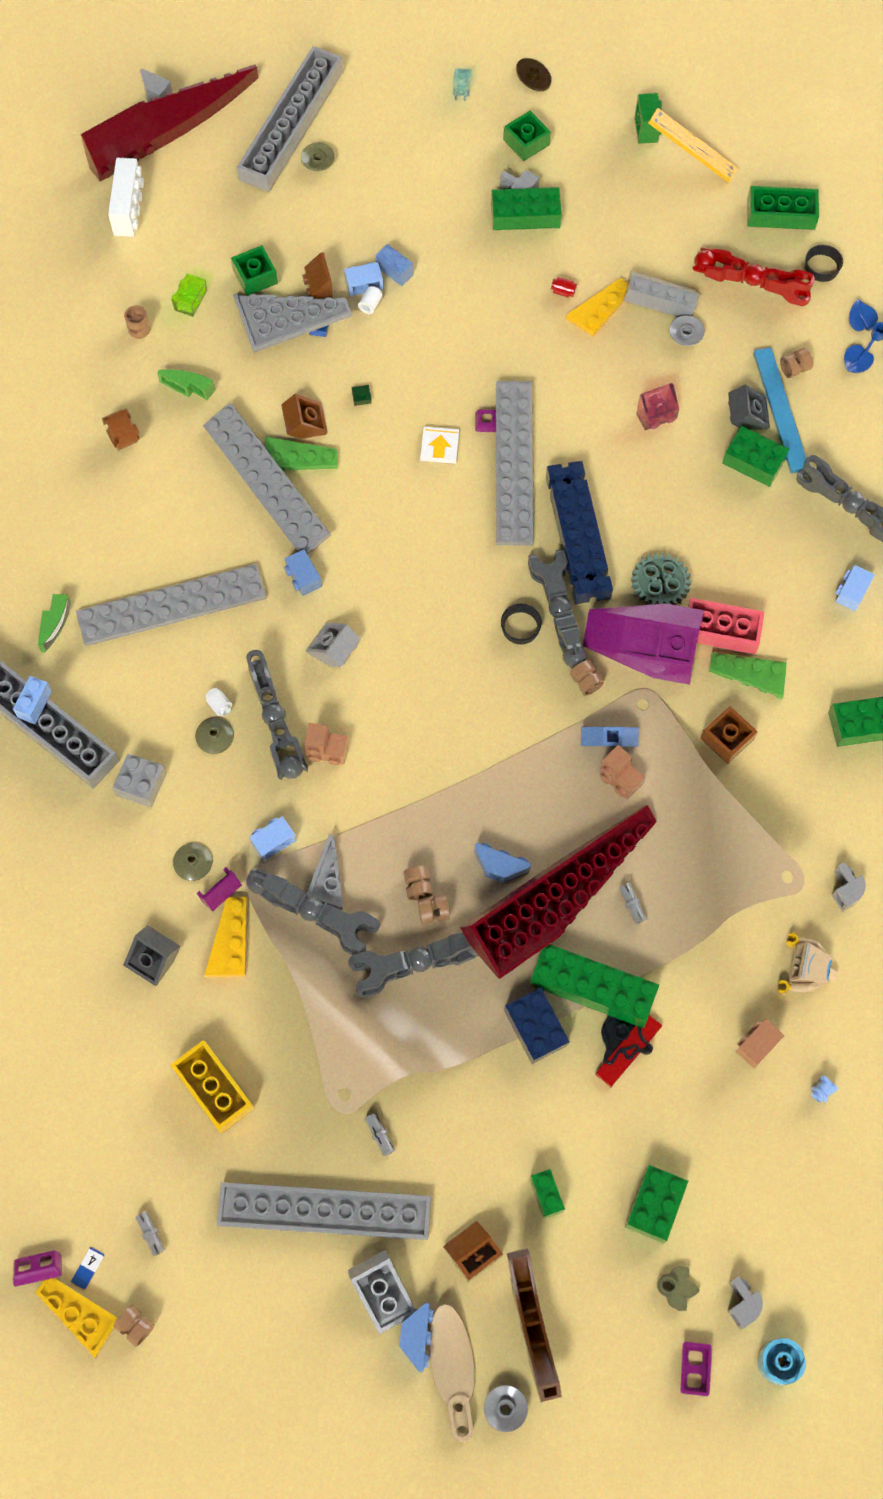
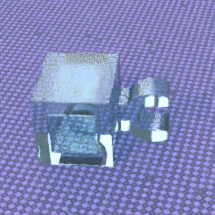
M455 68L453 80L455 100H457V96H463V101H466L467 97H469L472 70Z

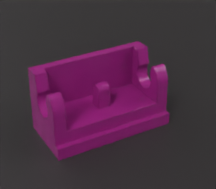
M227 867L223 869L226 876L206 894H202L200 891L196 893L202 903L212 912L242 886L236 875L231 870L229 871Z

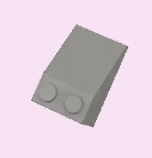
M386 1250L348 1270L350 1279L379 1334L406 1320L416 1311Z

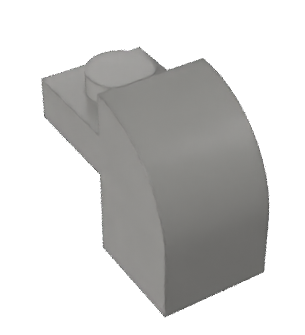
M527 170L519 178L503 171L500 175V187L503 189L539 188L540 177Z
M845 862L837 866L834 871L843 886L832 894L842 912L851 908L860 900L866 887L864 877L861 875L855 879L851 867H847Z
M738 1276L730 1281L729 1284L741 1302L729 1309L728 1313L741 1330L759 1317L763 1307V1300L759 1290L751 1294L749 1292L751 1288L747 1281Z

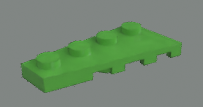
M265 437V448L283 471L338 468L337 449Z
M718 652L711 653L709 672L730 680H737L745 686L749 687L750 685L760 689L759 691L767 694L768 692L776 695V698L783 699L786 662Z

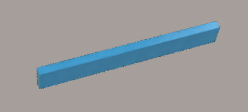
M770 347L754 350L753 355L781 444L790 449L786 458L790 473H797L804 469L803 465L806 456L772 349Z

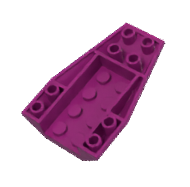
M671 604L589 609L582 646L649 677L690 685L704 610Z

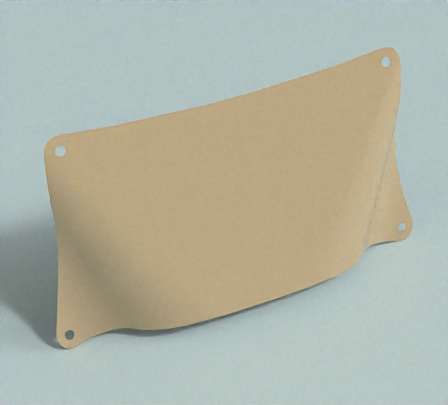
M645 688L627 693L582 721L479 774L420 801L334 836L343 902L342 911L348 914L363 911L379 920L381 926L377 932L370 933L362 930L355 935L360 942L365 944L366 951L374 952L380 956L408 950L409 954L416 947L427 949V944L443 940L452 934L462 933L461 926L578 847L645 805H648L657 821L643 839H640L635 845L634 850L629 852L624 858V862L614 870L613 875L598 893L577 914L572 924H569L565 932L558 939L550 943L551 945L637 977H642L691 950L713 934L734 914L758 903L795 895L800 892L804 886L805 877L798 863L766 832L713 774L662 699L654 691ZM638 700H647L649 703L646 710L638 709L636 705ZM581 727L639 728L638 747L620 746L632 757L631 765L645 777L643 785L628 800L624 796H619L615 792L614 787L611 784H606L599 775L602 760L616 746H581ZM327 839L265 861L251 870H265L267 873L286 879L290 884L307 893ZM486 843L494 850H504L515 858L522 857L527 859L528 863H531L530 872L506 883L485 877L474 853L475 844ZM416 866L428 867L430 875L428 882L431 883L433 893L429 898L432 900L434 896L446 895L450 920L438 921L434 919L433 923L422 925L418 900L412 901L407 898L406 887L408 884L404 880V870ZM788 870L793 874V881L791 883L783 881L782 873ZM250 871L247 873L245 889L252 906L270 940L284 959L301 997L319 1062L325 1096L334 1110L344 1114H351L384 1088L407 1075L430 1073L457 1066L518 1039L504 1012V1007L537 990V988L530 986V981L541 951L501 979H498L479 956H476L474 959L460 965L453 964L434 969L430 966L424 972L413 970L412 975L410 974L404 978L388 982L379 994L360 997L356 992L357 984L368 978L370 973L367 971H353L349 967L348 960L352 955L342 949L338 937L315 925V921L304 920L300 913L296 915L279 906L276 907L259 894L251 892L246 884ZM627 883H631L636 897L641 901L640 906L647 918L644 922L640 920L639 924L634 923L631 912L626 908V901L619 890L622 885L626 888ZM543 991L558 1020L585 1007ZM346 1088L351 1092V1098L348 1101H343L339 1098L338 1091L340 1089Z

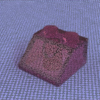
M673 383L640 394L636 415L645 431L656 429L664 423H672L677 419L679 405Z

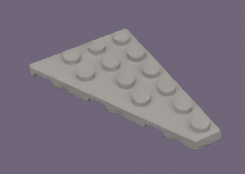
M238 293L233 294L254 353L352 316L346 298L332 299L325 297V299H314V297L287 296L286 298L276 297V295L250 294V296H241Z

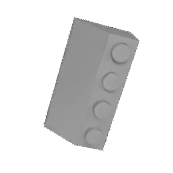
M630 271L623 301L677 317L684 315L692 316L696 308L698 292L695 289Z

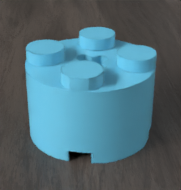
M786 1338L769 1341L761 1348L758 1355V1369L769 1382L776 1385H787L796 1382L802 1377L806 1369V1359L801 1347L796 1342ZM784 1357L783 1362H785L786 1365L779 1366L780 1362L778 1361V1358Z

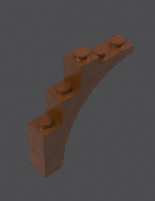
M527 1248L507 1253L512 1292L540 1402L562 1397L560 1381L541 1313L529 1250Z

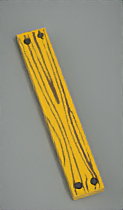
M657 108L648 122L651 126L729 183L738 169L736 166Z

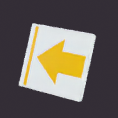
M424 427L420 461L456 464L459 429Z

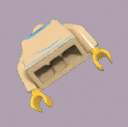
M795 933L788 935V938L795 940L794 942L786 941V945L789 948L795 947L789 981L792 984H788L785 980L779 981L778 984L786 986L785 990H778L780 994H785L788 990L807 993L819 989L821 985L827 984L828 980L835 981L837 979L838 971L831 968L832 957L826 953L818 941L803 937L798 939Z

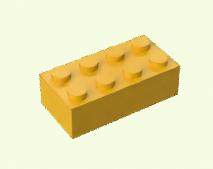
M204 1040L170 1064L220 1134H223L254 1110L251 1102Z

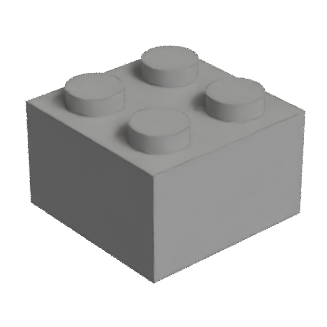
M127 753L112 788L116 796L152 808L167 773L163 765Z

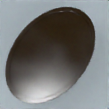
M523 58L518 61L516 73L525 86L535 91H546L550 88L551 75L542 63L531 58Z

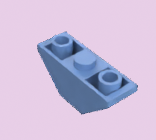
M581 727V746L619 745L638 747L639 728Z
M486 843L475 844L474 853L485 877L506 883L530 872L531 863H528L527 859L522 857L515 858L504 850H494Z
M429 1303L422 1305L401 1323L399 1347L418 1372H423L424 1368H428L429 1354H425V1347L430 1345L431 1332L427 1331L428 1322L432 1323L433 1309H429Z

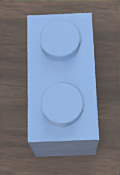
M378 262L344 269L345 282L350 296L365 293L369 286H376L380 290L383 289V278Z
M854 565L852 571L848 570L843 578L846 581L845 584H840L835 593L838 595L836 602L856 612L875 574Z
M32 676L29 677L13 708L19 719L36 724L52 692L48 682Z
M283 816L279 819L274 818L268 823V826L255 830L251 834L252 836L249 837L251 844L263 862L296 841L294 832Z

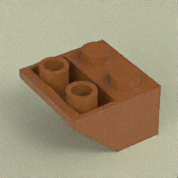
M478 1221L443 1246L467 1282L471 1281L503 1256L499 1247Z

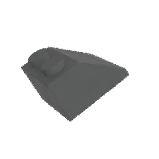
M746 384L728 393L731 424L738 428L743 426L750 430L770 428L767 399L764 395Z
M146 926L135 935L123 966L154 986H157L175 961L180 945L150 926Z

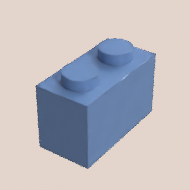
M388 244L376 254V262L379 264L380 271L399 285L403 286L413 276V263Z
M305 550L284 558L286 565L284 566L285 573L288 577H292L294 589L296 591L299 590L302 596L322 587L321 578Z

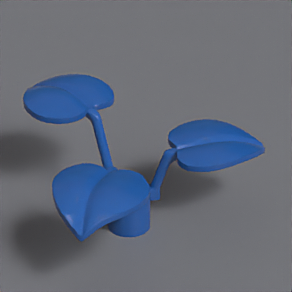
M859 299L850 310L849 324L855 331L872 330V339L865 350L860 345H852L846 350L844 354L845 368L852 373L864 372L872 366L874 356L868 350L874 341L883 340V322L877 323L878 315L876 311Z

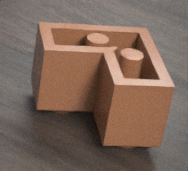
M309 723L304 742L306 757L314 762L322 760L328 761L332 765L344 764L348 748V736L329 733L328 726Z
M617 745L602 760L599 775L606 784H611L614 787L615 792L619 796H624L628 800L643 785L645 777L631 765L632 757Z
M767 1019L762 1023L757 1021L747 1033L749 1037L744 1035L737 1043L739 1048L736 1050V1053L751 1067L755 1068L785 1035Z

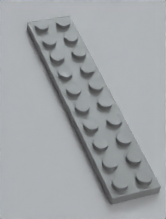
M496 381V545L533 546L531 381Z
M231 403L226 405L203 425L298 552L305 550L308 555L332 535Z
M257 564L81 609L76 611L86 647L264 600L266 595Z
M221 1182L217 1226L428 1240L431 1196Z

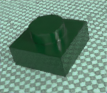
M369 385L351 387L354 406L372 404Z

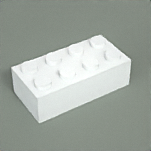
M116 158L108 213L114 236L134 237L135 230H138L137 216H140L139 202L142 201L141 188L144 187V178L141 177V166H138L137 159Z

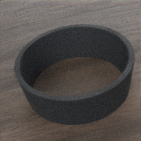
M829 245L814 246L806 254L805 270L813 274L814 279L819 282L833 280L843 266L841 253ZM816 255L828 256L835 261L837 271L829 275L816 273L810 268L808 261Z
M514 604L508 607L501 617V627L504 636L515 644L522 645L532 642L537 637L542 626L539 612L527 604ZM515 613L529 614L537 623V632L527 639L514 638L504 629L506 619Z

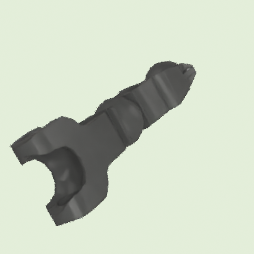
M811 455L807 457L803 465L804 469L800 470L796 480L798 484L809 492L820 493L830 501L838 503V506L842 504L846 512L856 514L854 517H858L859 521L870 529L869 533L871 536L883 542V527L879 525L883 521V507L869 501L868 498L865 501L864 496L860 492L851 491L852 487H849L844 480L835 475L828 463L818 456ZM810 462L815 463L817 468L812 467ZM806 475L810 480H805L802 476Z
M563 549L555 550V561L551 564L540 562L536 554L529 555L528 567L530 575L534 581L543 585L549 604V612L554 617L553 621L558 643L563 652V661L573 669L577 664L586 660V652L580 644L579 628L572 612V604L567 598L563 580L568 563Z
M252 650L247 654L246 658L253 685L262 705V719L271 731L273 743L270 745V751L277 775L280 780L283 777L295 779L303 771L308 772V765L303 757L298 738L291 736L286 725V712L279 705L262 651ZM254 656H258V657H260V659H261V660L251 661L252 657H254ZM266 695L273 696L269 701L263 699ZM278 729L285 731L282 735L275 734V731ZM288 745L294 747L297 756L287 755L280 762L277 751L280 748H286Z
M251 870L246 879V884L251 892L259 894L276 907L279 906L296 915L300 913L301 917L306 921H315V925L338 937L342 949L351 955L366 951L365 944L356 938L355 934L363 930L375 933L381 926L379 920L366 912L361 911L348 914L327 903L323 905L317 897H307L308 893L290 884L286 879L267 873L265 870Z
M458 933L432 944H427V949L416 947L409 954L408 950L384 956L377 955L371 951H364L352 955L348 960V964L353 971H367L370 973L369 977L360 981L356 987L358 996L368 997L379 994L388 982L404 978L410 974L412 975L413 970L424 972L430 966L434 969L453 964L460 965L479 955L469 945L464 934Z

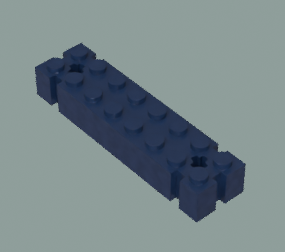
M583 461L570 462L568 467L562 468L561 464L547 466L546 481L548 489H551L550 499L561 547L565 552L568 562L567 573L570 585H573L572 594L575 605L588 603L590 598L596 597V601L611 599L613 592L611 578L607 576L608 566L587 479L584 480L585 469Z

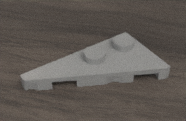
M329 834L309 886L307 897H317L322 904L327 903L342 910L343 902L335 839L332 834Z

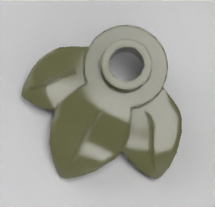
M683 1266L673 1268L670 1274L661 1276L657 1281L659 1293L666 1296L668 1304L679 1311H686V1299L695 1296L700 1291L694 1282L687 1279L689 1268ZM665 1282L671 1284L670 1290L664 1288Z

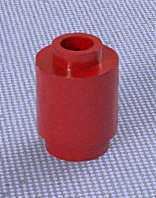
M558 276L557 280L553 279L551 289L553 294L569 298L574 296L577 284L573 283L572 280Z

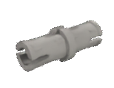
M627 883L626 888L622 885L619 890L626 901L625 906L630 910L635 921L634 923L639 924L640 920L644 922L647 918L640 906L641 901L636 897L631 883Z
M377 1113L366 1117L365 1121L373 1134L372 1138L376 1140L383 1157L394 1152L395 1148L389 1140L388 1131L383 1128Z
M148 1211L141 1213V1216L137 1215L135 1218L143 1232V1240L146 1239L152 1255L156 1256L159 1252H164L165 1248L157 1234L159 1231L157 1228H154Z

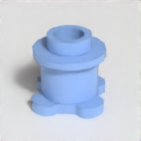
M822 1075L818 1080L819 1083L815 1087H811V1096L817 1102L826 1103L828 1097L834 1094L838 1087L829 1081L826 1076Z

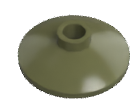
M312 143L306 146L301 153L303 165L312 171L328 169L333 164L335 158L332 148L324 143Z
M210 718L198 726L195 738L201 750L209 754H218L230 747L233 742L234 733L227 721L221 718ZM212 731L217 732V734L214 736H212L210 733Z
M185 844L175 853L173 867L177 875L184 880H200L209 873L212 867V856L210 851L201 844ZM190 857L195 858L194 862H189L188 860Z

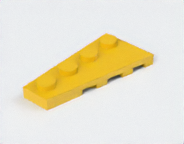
M619 278L568 313L566 319L594 337L623 304L628 282Z
M229 897L226 899L205 971V977L245 976L247 897Z

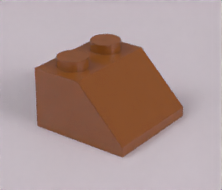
M322 252L304 267L303 282L304 285H308L306 289L307 297H314V299L329 297L333 299L332 281L324 252Z
M294 394L281 404L287 435L304 439L327 434L322 403Z

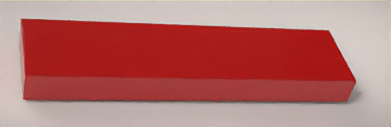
M650 1015L648 1016L645 1028H641L643 1038L648 1043L663 1026ZM637 1026L633 1028L629 1037L622 1041L607 1061L613 1060L619 1048H627L631 1045H637L640 1049L645 1048L646 1044L640 1040ZM634 1047L626 1051L628 1056H631L637 1049ZM640 1052L631 1060H627L624 1054L620 1053L613 1064L608 1065L604 1063L595 1075L612 1088Z

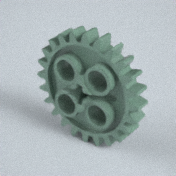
M663 552L660 557L654 553L653 558L647 555L646 560L641 558L640 564H636L635 569H633V576L631 577V582H633L631 588L635 589L634 595L640 594L638 600L645 599L644 605L651 603V605H676V602L681 604L682 598L686 599L687 593H689L691 588L689 586L692 580H689L691 574L687 573L688 567L682 568L683 561L677 563L678 557L672 560L671 554L664 557ZM657 567H659V569H660V579H659V572H658ZM664 570H670L672 573H667ZM646 573H652L654 576H649ZM662 583H664V584H663V590H664L665 595H663V592H662Z

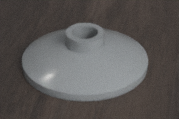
M684 315L672 321L669 332L671 338L676 343L682 346H693L702 340L704 326L697 318Z
M507 1385L499 1386L488 1394L484 1404V1414L488 1423L494 1429L501 1432H511L518 1429L525 1422L528 1405L526 1398L517 1388ZM504 1404L510 1407L508 1413H503L501 1410Z

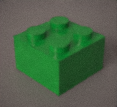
M658 93L638 94L634 119L638 144L658 143L659 135H662L661 132L648 123L657 108L662 110V101L659 100Z
M531 110L504 126L503 140L523 161L550 145L551 131Z
M263 245L231 257L233 271L246 296L278 284L277 271Z

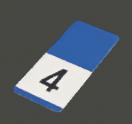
M90 1247L71 1283L85 1290L101 1263L104 1254Z

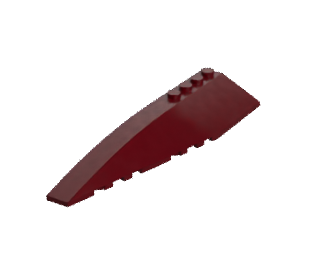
M252 65L237 70L236 74L233 75L231 73L224 74V77L220 79L212 78L208 83L200 82L181 88L177 93H166V96L162 98H151V101L147 103L145 101L138 102L83 132L80 135L90 170L99 181H102L114 174L116 158L137 159L138 162L145 156L183 136L223 109L258 79L257 66Z
M645 805L578 847L460 927L469 945L498 979H501L558 939L565 932L567 926L572 924L577 914L587 906L588 901L598 893L613 875L614 870L624 862V858L629 852L634 850L635 845L640 839L645 837L657 822L648 805Z

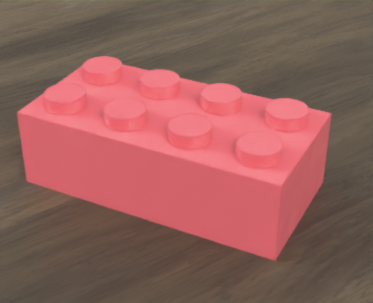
M690 598L688 608L704 610L701 629L698 635V644L756 654L761 638L764 619L763 611Z

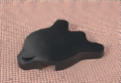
M608 1015L602 1026L601 1037L606 1047L603 1062L608 1065L613 1064L620 1053H623L627 1060H631L638 1052L650 1055L653 1051V1046L643 1038L641 1027L637 1026L640 1040L646 1044L645 1048L640 1049L637 1045L619 1048L613 1060L607 1061L622 1041L629 1037L630 1032L636 1025ZM635 1047L637 1050L631 1056H628L626 1051Z

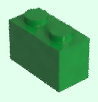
M551 1169L531 1175L529 1180L543 1219L563 1213L565 1208Z

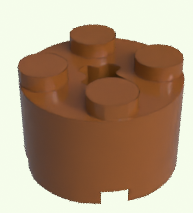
M127 408L120 409L102 418L103 425L107 424L108 426L106 432L118 451L138 442L140 439L138 436L140 434L135 424H131V416Z

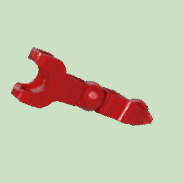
M704 247L700 248V252L694 258L695 266L692 269L718 282L730 280L743 283L745 280L750 286L760 285L761 289L764 288L768 292L781 295L790 304L806 306L810 302L811 293L809 289L814 285L815 279L813 274L799 269L786 272L775 268L768 269V267H765L764 270L758 264L749 265L748 261L745 262L740 258L732 256L730 251L715 248L712 250ZM716 261L724 264L723 267H715ZM798 295H799V296H804L805 299L799 298Z

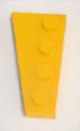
M56 1278L43 1280L35 1292L37 1296L75 1335L79 1342L86 1347L89 1353L96 1358L114 1330L113 1325L118 1317Z

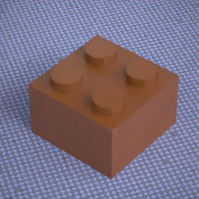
M729 706L703 730L700 739L729 764L754 741L758 731Z

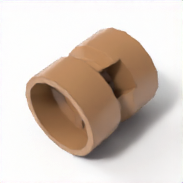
M137 305L127 308L124 317L128 333L137 339L146 337L150 333V324L146 310Z
M802 348L793 354L790 353L781 357L780 366L784 375L787 378H792L799 375L800 372L803 373L812 369L813 359L810 352L806 348Z
M590 660L577 664L570 671L574 681L579 683V689L584 696L596 692L604 684L601 676L595 673L596 668Z
M416 866L403 871L405 883L408 884L406 887L408 900L416 901L433 895L431 883L428 882L430 880L428 867Z
M445 894L434 896L432 900L429 897L418 899L422 925L433 923L434 919L438 921L450 920Z
M132 1304L119 1316L113 1327L122 1335L127 1334V1340L137 1347L151 1333L155 1324L147 1317L142 1318L141 1312Z

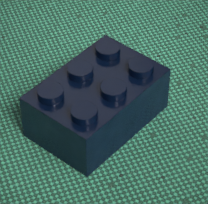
M542 988L505 1005L504 1012L531 1064L569 1045L570 1041Z

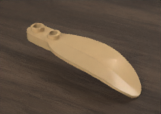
M443 1304L436 1310L431 1324L430 1361L437 1390L448 1407L452 1436L458 1442H466L473 1435L470 1401L474 1388L473 1355L470 1341L460 1316L453 1307ZM461 1404L463 1406V1410L457 1412L455 1410V1405ZM460 1427L466 1428L464 1435L458 1433Z

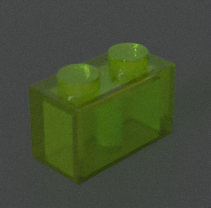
M187 273L184 279H181L177 292H174L171 301L174 310L193 317L208 290L206 280Z

